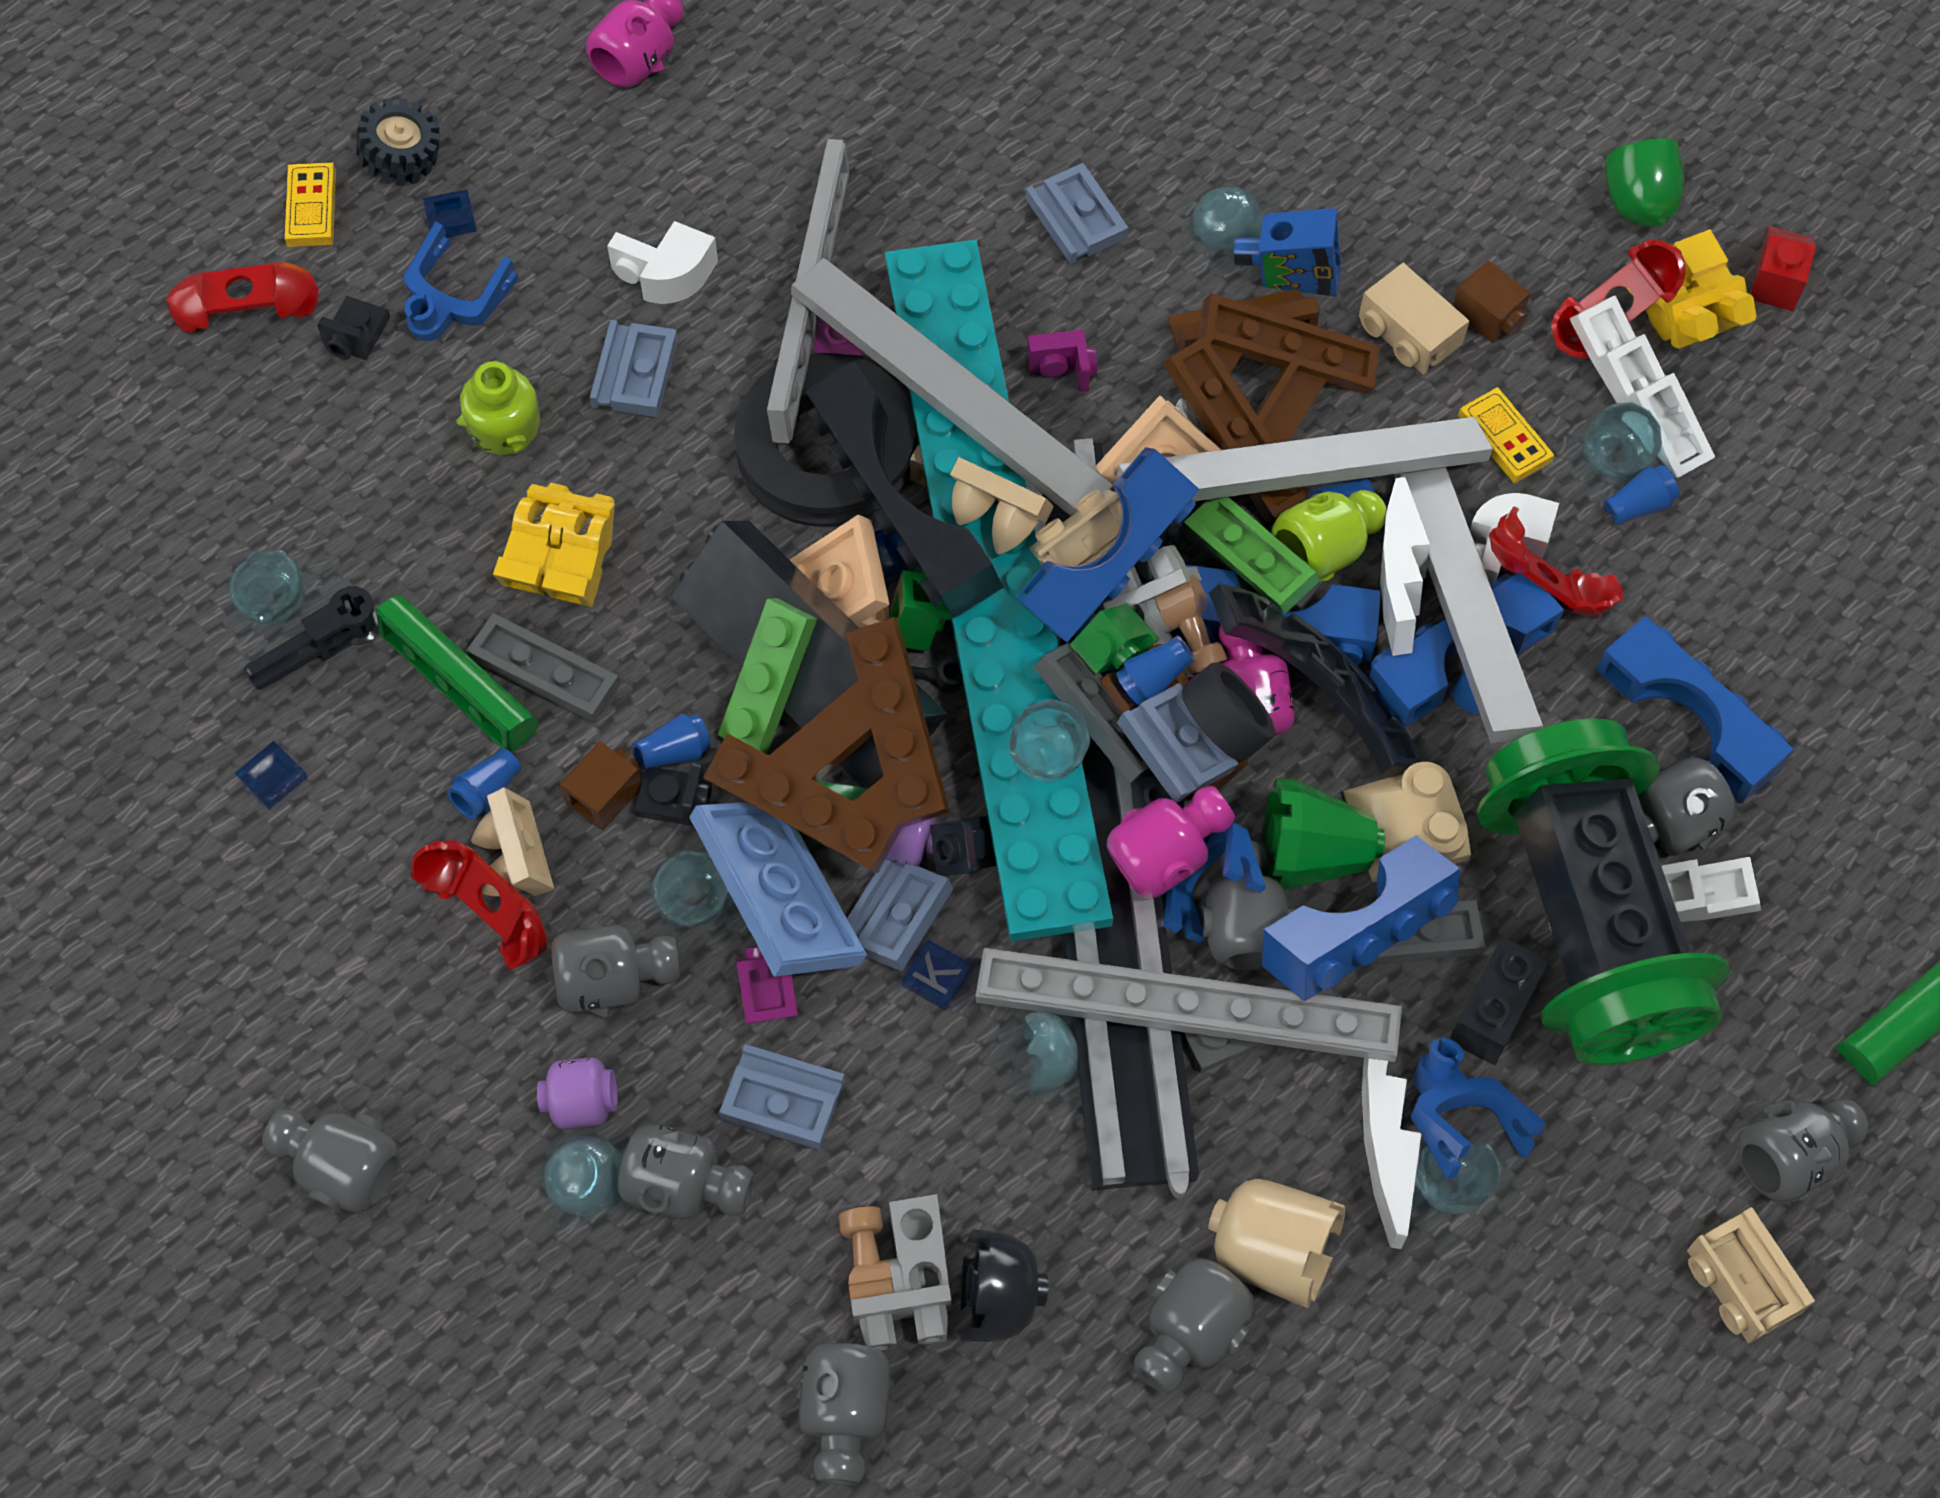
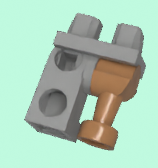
M1174 545L1158 549L1147 560L1155 580L1142 585L1136 568L1133 566L1126 574L1130 580L1122 592L1113 600L1103 603L1105 609L1128 603L1160 638L1155 645L1165 644L1172 640L1171 631L1180 628L1195 658V661L1183 670L1187 678L1201 672L1212 662L1221 663L1228 660L1222 645L1218 642L1211 644L1202 614L1206 609L1208 599L1199 582L1202 579L1196 566L1186 567L1184 560Z
M937 1194L889 1202L891 1226L897 1256L895 1259L880 1261L874 1237L883 1228L881 1209L879 1207H858L840 1213L838 1215L840 1232L845 1238L852 1239L854 1268L849 1275V1293L854 1326H860L865 1345L879 1349L882 1352L897 1348L893 1321L912 1317L915 1320L918 1344L946 1341L947 1312L951 1311V1295Z

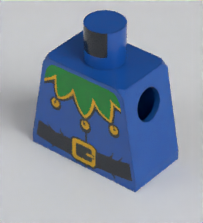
M1337 209L1268 213L1263 217L1260 238L1236 237L1234 264L1239 266H1260L1262 285L1265 288L1280 290L1299 289L1303 293L1337 297L1341 265Z

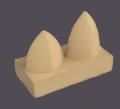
M958 457L950 474L956 480L952 492V510L958 525H964L978 519L988 511L994 501L999 502L992 527L995 552L999 555L1018 546L1031 533L1038 521L1045 524L1054 507L1045 497Z
M504 787L487 795L491 811L479 822L471 842L485 849L502 848L503 854L495 859L490 866L518 892L523 890L536 896L554 890L530 801ZM484 885L482 894L500 896L492 885Z

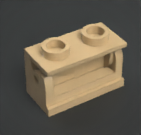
M1405 263L1400 264L1364 292L1358 316L1368 334L1376 338L1381 336L1393 347L1395 356L1403 365L1407 367L1414 366L1423 375L1427 373L1429 365H1437L1463 344L1469 320Z
M1096 489L1075 504L1078 512L1062 523L1058 518L1040 529L1035 535L1038 542L1029 548L1039 563L1043 566L1046 561H1050L1060 565L1077 566L1092 562L1102 556L1114 543L1121 525L1120 501L1117 500V493L1108 489L1101 493L1099 489Z
M1752 1207L1711 1230L1704 1236L1703 1234L1700 1235L1687 1249L1691 1256L1688 1259V1265L1693 1276L1703 1287L1711 1286L1722 1303L1719 1306V1312L1725 1325L1736 1335L1742 1333L1748 1344L1801 1315L1815 1302Z

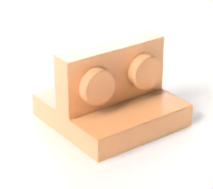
M1159 396L1094 468L1099 474L1114 484L1117 480L1118 465L1133 462L1145 447L1156 449L1165 458L1219 451L1221 449L1197 429L1171 402Z
M857 515L789 559L859 628L889 619L888 605L890 604L873 525L870 519Z

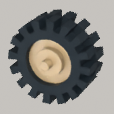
M391 98L383 99L382 108L377 102L372 103L369 112L364 110L360 121L358 120L356 156H359L361 167L368 166V174L373 178L378 173H381V182L389 184L390 177L397 178V185H405V179L408 177L412 184L420 182L421 174L427 177L431 172L432 165L435 166L437 162L440 142L438 121L433 122V114L429 110L421 114V104L415 102L412 108L407 107V99L399 98V105H393Z

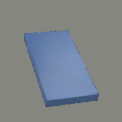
M748 802L698 805L694 808L689 818L774 977L861 965L867 954L796 828Z

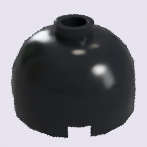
M973 1229L969 1234L967 1243H977L975 1257L964 1256L961 1281V1311L966 1306L972 1307V1328L962 1330V1335L967 1341H1005L1019 1335L1030 1324L1036 1306L1044 1307L1046 1305L1048 1276L1046 1273H1038L1036 1257L1024 1242L1010 1234Z

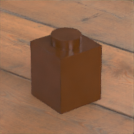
M1488 260L1458 286L1453 307L1469 320L1471 327L1494 343L1504 333L1511 337L1523 326L1528 317L1525 309L1530 292Z
M599 741L560 783L565 803L603 831L640 791L639 764L623 749L617 748L613 751Z

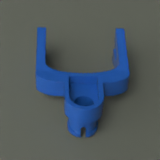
M435 221L404 274L405 284L412 295L406 301L404 307L407 315V325L412 335L421 341H432L442 336L454 320L472 326L483 324L519 279L517 273L513 272L515 267L512 260L505 256L503 257L478 300H459L438 291L428 284L424 278L451 243L448 238L444 237L446 234L444 226Z
M1235 823L1226 831L1211 833L1203 839L1208 849V859L1202 868L1167 891L1163 927L1176 933L1184 926L1186 938L1197 943H1201L1206 938L1203 937V927L1193 899L1192 890L1200 875L1223 853H1225L1224 877L1237 882L1244 876L1247 888L1258 893L1266 889L1249 832L1246 828Z
M1440 1038L1439 1042L1434 1040L1431 1043L1429 1053L1420 1058L1414 1071L1412 1080L1421 1095L1411 1113V1119L1421 1133L1446 1179L1456 1178L1462 1166L1457 1159L1466 1157L1472 1145L1439 1116L1452 1109L1467 1106H1482L1491 1109L1497 1116L1520 1157L1530 1156L1535 1146L1530 1136L1540 1135L1546 1122L1509 1092L1499 1081L1487 1077L1467 1079L1458 1068L1464 1057L1463 1049L1450 1039Z

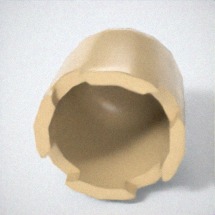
M1253 1179L1245 1181L1234 1190L1228 1202L1219 1199L1213 1209L1208 1229L1217 1233L1214 1245L1217 1262L1238 1279L1295 1304L1309 1308L1310 1301L1316 1300L1333 1258L1324 1255L1323 1252L1330 1232L1339 1236L1341 1234L1345 1218V1205L1269 1180Z

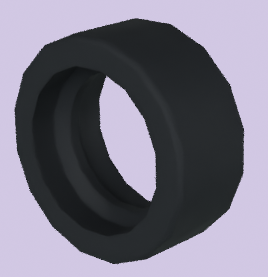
M1212 662L1184 686L1182 695L1191 716L1206 736L1231 758L1237 761H1246L1274 738L1275 727L1265 706L1243 679L1225 665Z

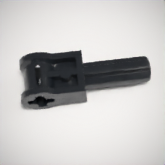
M347 586L338 590L327 605L301 619L304 631L244 667L245 674L251 684L257 690H262L319 655L325 662L351 645H363L371 642L378 635L379 628L377 614L374 611V602L370 593L358 586ZM346 600L349 602L350 609H346L344 604ZM361 625H365L366 633L362 632Z

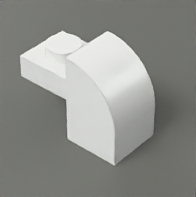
M676 221L673 222L658 248L617 232L607 245L611 268L615 274L627 283L635 284L640 281L643 300L652 303H674L692 296L704 285L718 262L715 237Z
M1510 493L1494 497L1480 507L1472 521L1470 533L1490 585L1497 579L1501 564L1491 550L1489 533L1498 526L1500 518L1508 514L1513 506L1519 508L1517 516L1525 528V535L1522 540L1526 544V548L1543 558L1559 503L1528 494Z

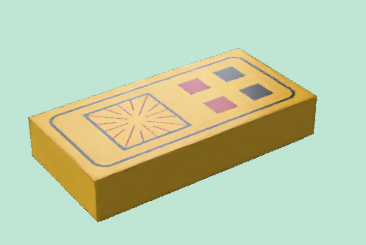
M334 163L288 165L285 241L287 247L333 245L336 183Z
M1498 387L1460 408L1458 413L1460 419L1475 417L1493 448L1492 458L1514 484L1552 463L1554 458L1552 451Z

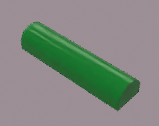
M394 596L376 608L379 635L500 748L513 753L535 734L538 728V719L404 596Z
M1940 961L1837 1045L1836 1050L1872 1087L1940 1032Z

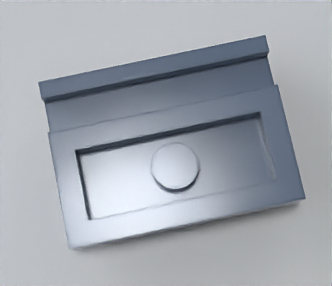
M1084 163L1044 180V184L1035 189L1033 186L1026 188L1027 202L1070 265L1076 263L1077 258L1087 254L1089 257L1128 239V226Z
M610 320L590 394L591 407L599 409V405L612 407V411L658 418L678 343L677 329L636 323L624 326L618 325L616 320Z
M1180 683L1142 702L1136 709L1132 711L1127 710L1122 713L1117 721V724L1163 788L1176 803L1182 801L1185 796L1196 793L1200 788L1209 786L1229 775L1238 765V762L1220 750L1195 722L1185 705L1182 695L1183 687Z
M885 859L879 872L875 873L847 917L867 954L866 957L903 971L951 894L953 887L946 877L915 865H903Z
M745 1044L739 1065L736 1066L719 1112L720 1120L821 1150L837 1105L839 1093L845 1083V1074Z

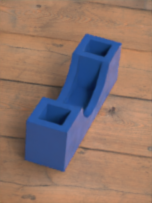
M1145 447L1113 484L1121 505V525L1111 547L1096 560L1083 565L1066 566L1046 561L1015 597L1021 605L1066 642L1072 636L1076 638L1096 616L1093 612L1105 598L1111 601L1122 592L1130 580L1126 575L1138 560L1144 563L1150 559L1163 542L1159 538L1162 532L1171 522L1177 525L1184 520L1196 504L1192 498L1200 489L1156 449Z
M1196 566L1202 579L1199 582L1208 599V604L1202 614L1211 644L1220 642L1219 628L1221 623L1208 593L1219 583L1241 588L1235 571ZM1332 584L1325 596L1315 605L1301 611L1286 612L1283 615L1288 617L1291 613L1296 614L1320 631L1358 665L1362 661L1370 662L1377 637L1381 591ZM1178 628L1176 636L1184 637L1181 629Z
M1517 573L1512 577L1508 574L1502 575L1490 585L1517 655L1556 631L1564 609L1549 592L1521 573ZM1446 619L1435 626L1433 623H1427L1414 633L1413 651L1411 654L1393 656L1391 648H1388L1380 653L1371 663L1372 669L1369 680L1377 688L1373 694L1392 716H1398L1405 728L1440 706L1443 702L1449 685L1445 675L1444 661L1457 650Z
M1647 616L1643 617L1605 650L1596 671L1631 703L1651 698L1668 699L1688 707L1703 721L1711 739L1709 762L1723 775L1733 796L1742 804L1783 768L1794 749L1787 743L1784 735L1778 729L1765 724L1749 709L1747 702L1739 694L1730 692L1713 677L1706 664L1698 659H1693L1676 643L1674 637L1667 629L1655 625Z
M1416 835L1379 858L1376 889L1378 899L1369 906L1347 913H1328L1301 906L1265 928L1262 966L1303 1001L1310 999L1322 990H1329L1341 978L1358 967L1371 964L1380 953L1399 941L1410 939L1418 929L1432 920L1449 914L1458 901L1460 868Z

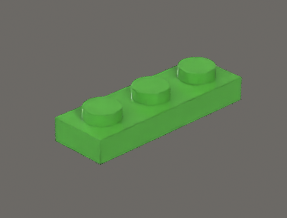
M1229 497L1208 499L1184 521L1188 531L1262 596L1269 599L1270 603L1283 614L1288 612L1320 582L1315 570Z
M778 598L767 599L718 736L725 739L728 733L759 751L768 754L817 618Z

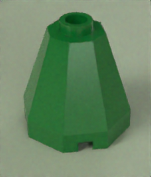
M1275 778L1273 782L1275 791H1269L1262 826V843H1267L1268 853H1272V864H1267L1263 872L1264 876L1273 878L1285 890L1368 871L1374 860L1383 856L1385 831L1383 828H1377V820L1374 815L1297 780Z

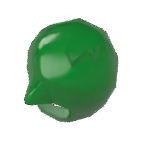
M1665 138L1642 140L1621 146L1607 155L1605 159V180L1609 198L1622 218L1641 227H1657L1663 225L1665 221L1675 215L1679 209L1685 182L1683 162L1677 141Z

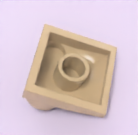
M1419 762L1410 766L1402 775L1343 791L1347 804L1374 815L1377 820V828L1384 829L1385 847L1383 856L1417 835L1452 863L1469 861L1471 851L1467 824L1451 778L1441 766L1431 762ZM1375 859L1370 870H1368L1372 882H1377L1379 859Z

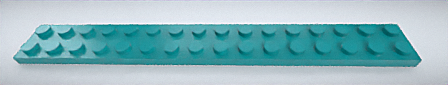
M977 240L885 252V264L894 313L1009 402ZM908 388L932 517L947 524L968 528L992 562L1004 587L954 619L951 617V623L1010 942L1111 927L1113 915L1073 716L1033 668L1044 655L1059 648L1055 633L1015 599L1017 594L1042 567L1029 549L1037 542L1035 528L1018 546L999 555L995 552L992 537L993 518L999 502L994 501L986 513L964 525L956 523L952 510V492L956 480L950 474L958 457L1026 488L1025 479Z

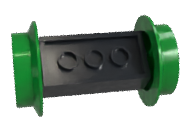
M1597 718L1579 719L1551 725L1524 735L1499 750L1486 766V775L1491 790L1481 800L1477 809V816L1480 824L1490 831L1509 835L1521 834L1570 988L1557 995L1543 1009L1541 1020L1544 1027L1551 1032L1569 1035L1575 1057L1579 1062L1588 1065H1615L1643 1060L1670 1052L1696 1041L1716 1028L1721 1022L1723 1015L1715 991L1728 979L1730 968L1728 962L1721 956L1709 953H1691L1638 798L1658 777L1660 766L1657 757L1646 749L1630 746L1625 728L1620 723Z

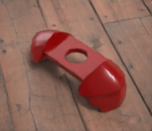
M1647 240L1640 245L1631 247L1627 252L1631 259L1630 263L1579 303L1573 297H1569L1562 303L1561 308L1555 312L1551 329L1557 348L1573 357L1580 359L1590 358L1570 318L1606 300L1608 292L1615 287H1626L1633 294V305L1629 311L1624 313L1628 322L1632 321L1660 298L1666 303L1671 302L1682 287L1686 277L1685 261L1681 250L1661 240ZM1575 337L1577 341L1570 340V338Z
M273 262L272 264L220 271H203L190 275L170 290L166 301L169 305L168 310L179 328L184 333H193L197 328L205 329L209 326L210 314L275 306L277 315L281 318H286L290 315L297 318L304 317L305 315L311 316L319 299V288L310 272L301 266L287 262ZM237 280H247L253 284L251 293L240 299L228 296L227 288Z
M1515 506L1512 507L1508 514L1500 518L1498 526L1489 533L1491 550L1502 567L1508 571L1523 574L1562 601L1563 609L1567 612L1585 617H1602V613L1615 608V605L1624 598V591L1616 576L1607 574L1602 577L1596 572L1584 575L1579 569L1571 570L1569 575L1566 576L1526 548V544L1522 540L1525 535V528L1517 516L1519 508ZM1540 570H1541L1542 572H1544V573L1549 577L1550 580H1548V579L1540 572Z
M454 839L435 841L423 846L413 855L411 864L412 880L418 883L421 882V886L425 891L437 893L441 899H449L457 895L503 938L499 949L500 955L504 956L505 966L509 970L529 963L547 950V936L544 925L534 905L527 898H524L468 845ZM485 884L492 885L500 895L501 905L498 911L488 908L483 900L482 890Z

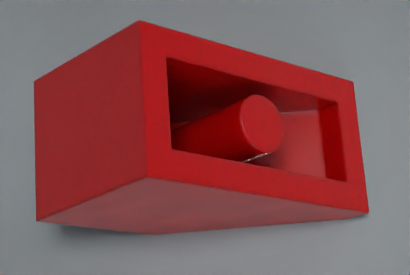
M1768 225L1750 290L1754 301L1794 311L1807 283L1816 244L1813 237Z

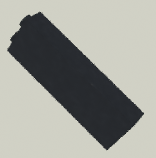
M722 521L708 533L705 539L706 546L697 559L683 570L680 576L681 582L671 597L741 667H743L768 598H778L817 618L784 708L801 727H804L858 681L846 633L859 629V627L750 521ZM916 684L928 732L931 737L947 713ZM873 736L839 763L862 788H870L884 776Z

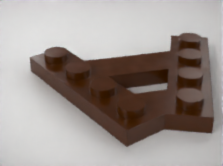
M1211 293L1203 300L1198 341L1171 356L1163 363V366L1214 444L1221 450L1290 441L1325 383L1367 394L1375 388L1380 346ZM1241 356L1282 369L1256 412H1254L1230 375ZM1302 486L1251 493L1248 496L1265 522L1269 523L1285 510L1306 499L1308 493Z
M894 617L846 633L858 681L771 755H767L727 733L703 777L876 873L879 872L902 828L950 813L899 622ZM873 736L884 775L879 781L855 801L818 782Z

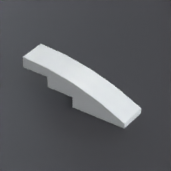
M1612 296L1570 318L1592 363L1615 401L1633 427L1675 478L1715 458L1675 374L1664 375L1645 334L1638 337L1635 336L1616 296ZM1696 453H1699V455L1695 456L1694 458L1684 462L1683 464H1680V462H1682L1683 460L1693 456Z
M1405 477L1395 479L1387 508L1380 577L1383 620L1393 656L1411 654L1413 651L1415 616L1419 615L1422 579L1426 578L1430 545Z
M1750 857L1698 866L1697 859L1662 866L1680 922L1707 920L1761 911Z
M1364 1058L1362 1079L1364 1143L1372 1188L1389 1245L1392 1248L1401 1249L1408 1236L1421 1133L1400 1129L1407 1079L1387 1076L1388 1061Z

